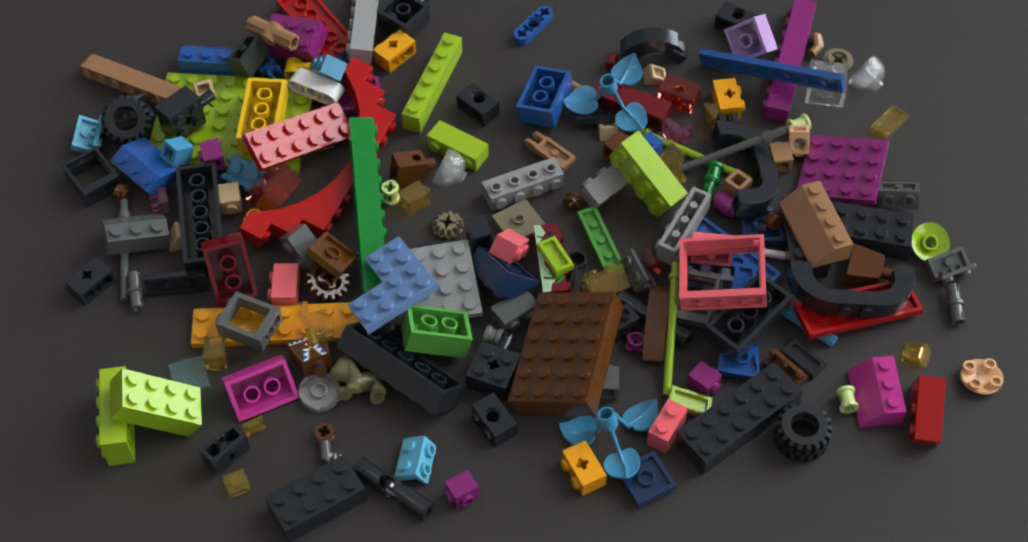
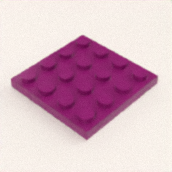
M811 135L809 154L805 155L797 188L804 184L820 181L831 202L876 206L889 148V140Z

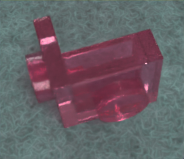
M670 117L663 121L662 134L666 139L681 145L687 143L692 138L693 125L688 124L681 128Z

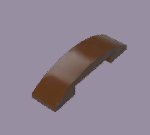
M651 285L643 344L642 361L664 363L670 286Z

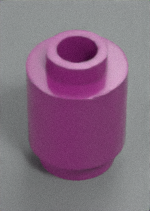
M725 191L717 192L712 199V206L727 218H736L731 204L733 197Z

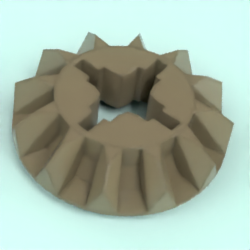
M835 48L828 50L824 54L823 64L826 65V69H831L832 72L838 71L841 74L842 71L848 72L849 68H852L853 57L848 51Z
M451 210L449 213L442 211L440 215H435L432 221L433 232L438 237L444 239L458 236L464 227L463 218H460L458 213H452ZM448 220H450L451 224H449V226H447L446 229L445 224Z

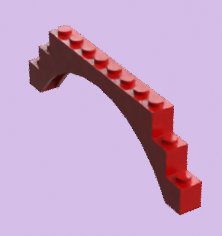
M353 57L344 71L343 82L353 100L356 116L373 117L374 125H377L375 142H379V149L380 147L384 148L389 138L387 137L388 134L393 133L396 129L397 123H395L397 115L382 108L386 101L384 99L385 90L371 84L374 79V75H372L373 67ZM350 159L335 180L319 193L300 203L284 208L250 212L239 228L243 240L261 248L264 242L267 243L272 234L281 238L297 224H306L317 238H320L325 232L330 233L334 226V220L340 218L343 212L342 207L344 204H349L353 195L351 194L353 186Z

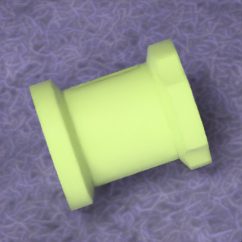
M805 113L801 114L799 118L788 119L786 122L788 132L790 131V125H810L811 129V121Z
M387 180L382 183L383 202L389 206L396 205L400 201L398 183L394 180Z
M846 385L836 390V395L840 399L841 405L839 409L841 413L849 414L859 409L858 403L855 401L854 394L856 392L853 386Z

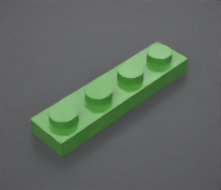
M594 206L577 211V217L606 278L624 273L619 262L621 257L597 207Z

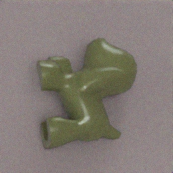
M347 356L340 357L333 368L330 369V375L333 379L339 382H346V386L339 387L337 390L340 400L350 399L353 393L360 394L370 391L371 404L377 405L384 402L386 388L382 380L377 378L372 371L360 372L358 364L353 358Z

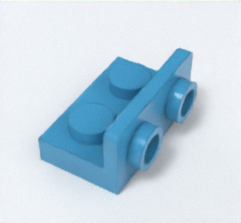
M233 154L231 155L227 172L221 174L220 178L225 179L226 183L238 182L239 185L243 186V190L255 192V190L263 189L268 169L259 172L254 161Z

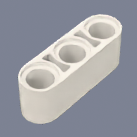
M298 68L288 81V87L292 91L326 105L337 103L345 92L344 87L339 82L304 68Z

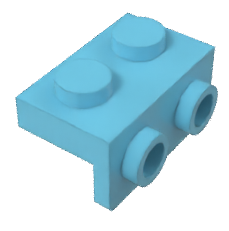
M79 115L70 147L71 150L84 153L94 147H97L98 150L100 149L102 139L99 137L100 134L103 135L104 133L101 122L102 115H100L99 120Z
M426 436L404 438L394 477L400 481L418 479L422 484H428L436 453V445Z

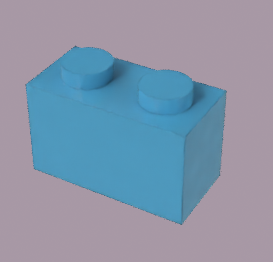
M328 54L314 57L310 64L311 72L337 82L341 81L347 63Z

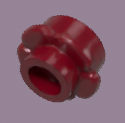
M609 53L608 57H605V67L609 68L611 72L612 68L619 62L617 54Z

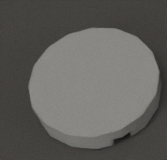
M327 373L322 378H317L315 374L305 377L299 385L300 402L305 408L314 412H323L333 408L340 400L337 395V390L340 387L339 381L333 379L330 373Z

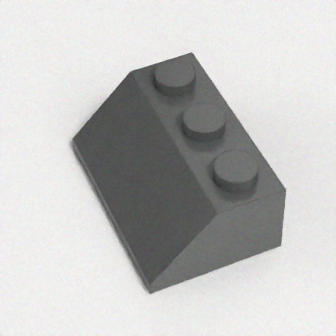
M162 213L101 220L107 255L169 248V231L166 218Z

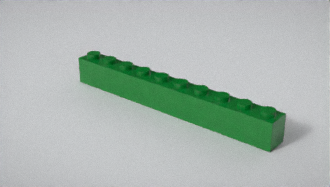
M350 117L348 136L361 295L382 283L367 264L365 257L384 246L387 230L386 227H383L382 223L385 222V210H381L384 197L383 193H380L379 187H382V176L378 175L380 158L376 156V153H379V142H375L377 125H374L373 117Z

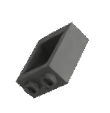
M688 268V282L713 286L714 290H722L724 283L718 274L713 272L703 274L699 273L696 269ZM678 286L676 322L705 329L706 325L715 317L716 310H708L707 315L681 311Z
M235 292L233 297L228 299L223 313L218 315L215 325L220 336L263 352L283 318L279 307ZM240 306L266 316L255 334L229 324Z

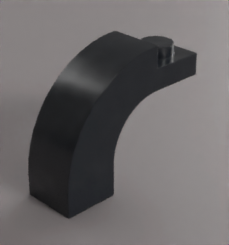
M659 27L636 30L620 40V53L624 57L635 53L637 59H640L648 53L662 52L680 62L687 59L686 44L679 41L678 33L670 29Z

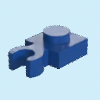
M270 55L266 56L265 60L256 70L262 76L268 74L270 79H275L273 74L276 72L280 75L283 74L276 60Z

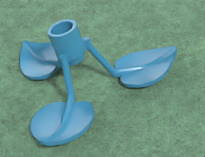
M632 53L624 57L612 68L611 74H605L600 78L601 86L598 87V94L589 85L580 86L572 91L563 100L566 107L580 115L591 114L598 108L597 99L601 97L602 91L607 95L614 94L623 109L615 117L618 128L627 132L644 129L647 124V113L644 107L637 102H631L625 107L617 93V84L621 86L624 83L627 86H632L642 78V67L636 54Z
M651 399L634 405L625 411L622 418L619 417L617 412H614L613 408L603 407L597 413L598 419L592 416H580L568 422L559 423V427L564 438L572 445L585 440L588 445L591 444L595 439L594 434L600 432V427L604 431L610 432L617 453H612L606 457L604 469L613 478L629 479L639 470L640 457L633 448L621 451L614 431L618 426V421L626 428L633 427L637 432L650 430L658 416L657 399Z

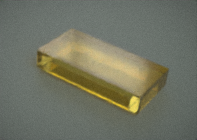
M893 105L870 127V131L883 140H887L908 120L909 114Z

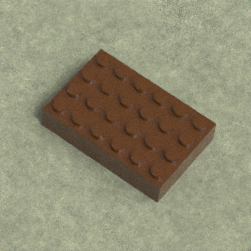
M615 292L538 293L508 398L509 404L517 414L596 416L623 310V304Z

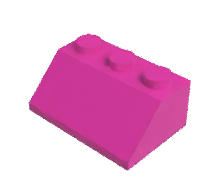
M282 355L221 378L239 422L299 398L288 365Z
M894 356L872 357L848 369L850 386L855 388V401L859 406V409L856 411L859 427L902 425L906 414V407Z

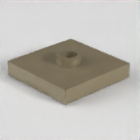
M526 199L492 215V221L501 232L511 229L528 239L534 236V225L545 224Z

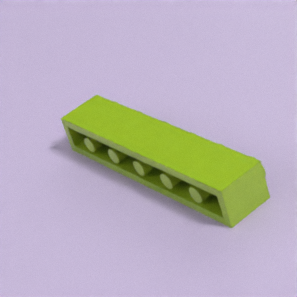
M448 33L443 34L401 114L403 129L421 134L462 54V37Z

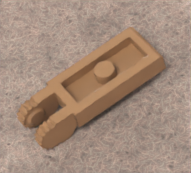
M538 131L532 134L535 141L530 138L524 140L525 146L544 160L555 157L563 172L576 162V157Z

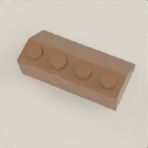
M820 181L801 185L779 202V206L806 260L812 262V268L849 259L854 244Z

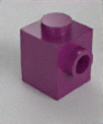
M218 138L199 143L201 151H197L200 163L215 162L217 170L226 168Z
M701 361L688 375L687 386L696 393L710 397L712 394L716 395L720 391L722 375L717 369Z
M469 470L445 481L446 491H444V496L449 503L454 504L456 509L461 506H468L474 499L480 497L479 486Z

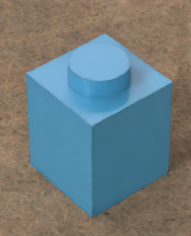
M182 136L167 139L163 142L159 157L171 167L190 163L194 146Z

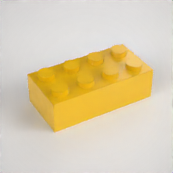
M248 78L236 134L239 152L249 153L242 139L245 133L285 119L289 98L286 80Z

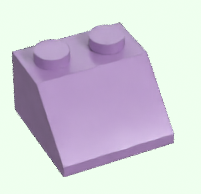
M765 14L752 17L724 30L732 54L757 58L778 49Z

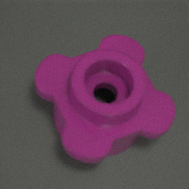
M640 332L628 333L626 335L627 344H625V349L642 353L644 334Z

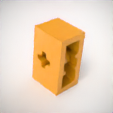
M399 29L373 49L374 62L388 73H391L416 54L415 40Z
M736 79L713 80L711 94L716 113L730 115L737 112L739 119H741L742 111H745V102L741 100V87L737 85Z
M586 440L562 451L561 466L565 472H569L574 489L579 490L582 496L606 485L607 475Z

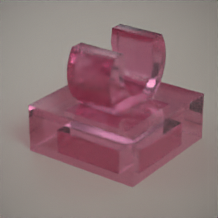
M165 187L157 188L158 195L149 196L150 203L156 202V204L151 205L152 211L157 212L162 208L164 215L171 214Z

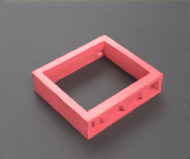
M764 234L680 238L679 300L681 311L767 307ZM758 252L759 288L688 291V256Z

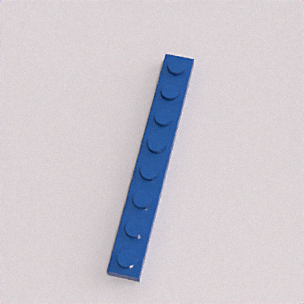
M703 48L699 52L702 67L843 93L846 88L843 74Z

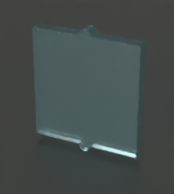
M203 355L190 359L184 358L183 361L168 364L172 381L200 387V390L210 388Z

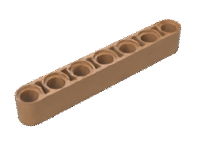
M90 54L79 66V71L85 77L133 96L145 93L147 101L157 105L182 88L95 54Z

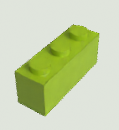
M441 120L427 134L428 148L433 152L446 156L449 160L462 164L465 168L477 171L489 156L487 143Z

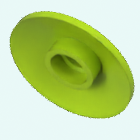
M927 222L919 225L913 231L911 247L915 255L924 261L949 251L950 239L943 227L936 223ZM925 241L930 243L929 247L926 246Z

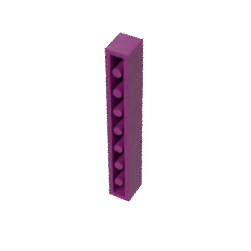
M795 0L793 5L790 4L788 10L790 18L786 17L784 28L787 30L782 32L780 41L783 44H779L777 55L780 56L779 58L776 57L774 62L795 66L802 65L815 15L816 1ZM770 80L769 82L772 83V86L768 85L766 91L768 100L764 99L762 110L765 111L764 119L786 123L796 84Z

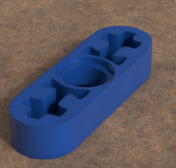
M541 6L515 29L514 42L519 46L527 45L552 21L553 10L549 6ZM533 23L538 25L536 28L529 27Z

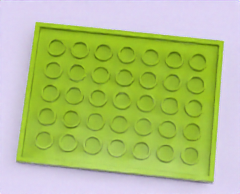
M168 72L165 81L181 87L186 85L193 92L192 83L211 78L216 94V100L210 103L214 107L212 108L209 104L204 107L206 123L185 138L194 146L190 163L179 166L204 163H200L197 151H201L199 143L216 138L219 139L226 168L219 170L228 169L229 161L233 154L254 161L250 153L239 152L236 141L248 77ZM288 87L289 98L284 120L310 112L313 99L300 95ZM156 114L150 142L161 150L164 140L170 138L162 132ZM302 157L269 168L267 173L299 175Z

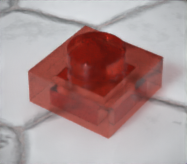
M649 247L642 251L645 256L643 262L649 270L653 269L657 274L664 271L660 261L656 259V254Z

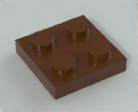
M325 232L305 252L314 262H317L337 278L359 257L358 254L328 232Z

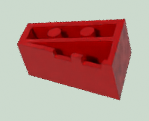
M919 375L912 382V402L910 404V415L912 416L908 427V436H911V443L938 446L941 443L946 378Z

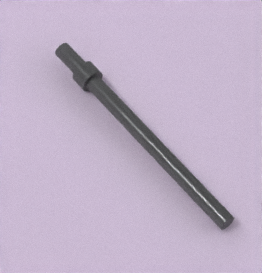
M785 126L772 131L761 132L759 136L673 167L675 175L762 142H771L773 138L787 134Z
M127 199L120 200L118 218L130 217ZM128 253L120 254L121 302L129 301L127 289L129 288L127 273L129 272Z

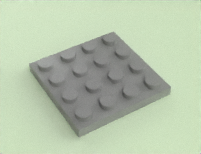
M468 239L410 249L440 288L415 305L467 311L468 318L483 316ZM403 313L398 315L399 324L402 319Z

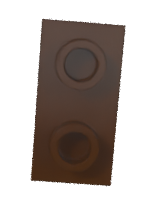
M772 348L768 353L770 356L763 361L766 366L774 362L798 386L809 377L802 369L798 368L782 354L779 349Z

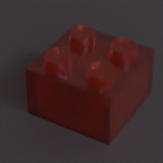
M286 163L281 166L276 165L271 170H266L260 176L262 180L259 183H255L248 190L250 194L246 199L260 211L277 209L299 185L302 179Z

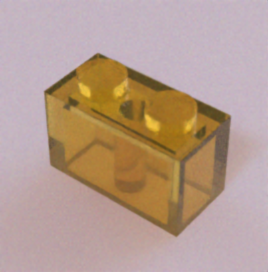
M615 262L604 265V270L597 272L596 269L584 273L586 277L580 279L585 292L617 293L631 287L623 265H616Z

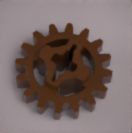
M313 262L312 266H309L307 269L308 273L304 276V279L308 280L305 286L311 288L308 293L314 292V299H317L319 296L322 297V302H325L327 298L330 302H333L335 298L339 300L342 294L346 293L347 287L350 284L349 281H346L349 274L343 273L337 278L317 262ZM339 283L338 289L335 290L336 285Z

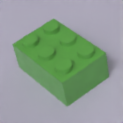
M414 305L403 313L400 321L405 351L466 358L473 341L467 311Z

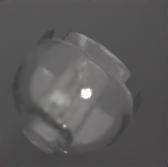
M874 55L848 79V82L859 92H869L872 89L877 91L884 84L882 80L885 77V67L881 60Z
M449 148L432 183L442 188H452L458 182L463 183L467 172L464 171L466 162L463 156Z

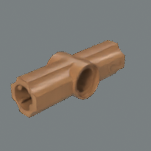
M255 15L249 17L246 21L247 31L260 35L269 45L274 46L277 44L290 51L296 49L299 45V36L284 29L276 21L271 20L268 22Z

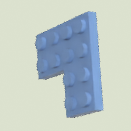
M398 236L365 257L367 264L382 283L347 305L369 335L440 288L425 267Z

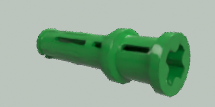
M717 161L707 163V173L702 179L704 184L702 190L711 194V201L715 188L720 184V174L724 171V166Z

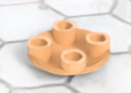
M991 358L967 360L960 371L963 384L975 393L992 394L1002 387L1003 374L997 367L996 361Z

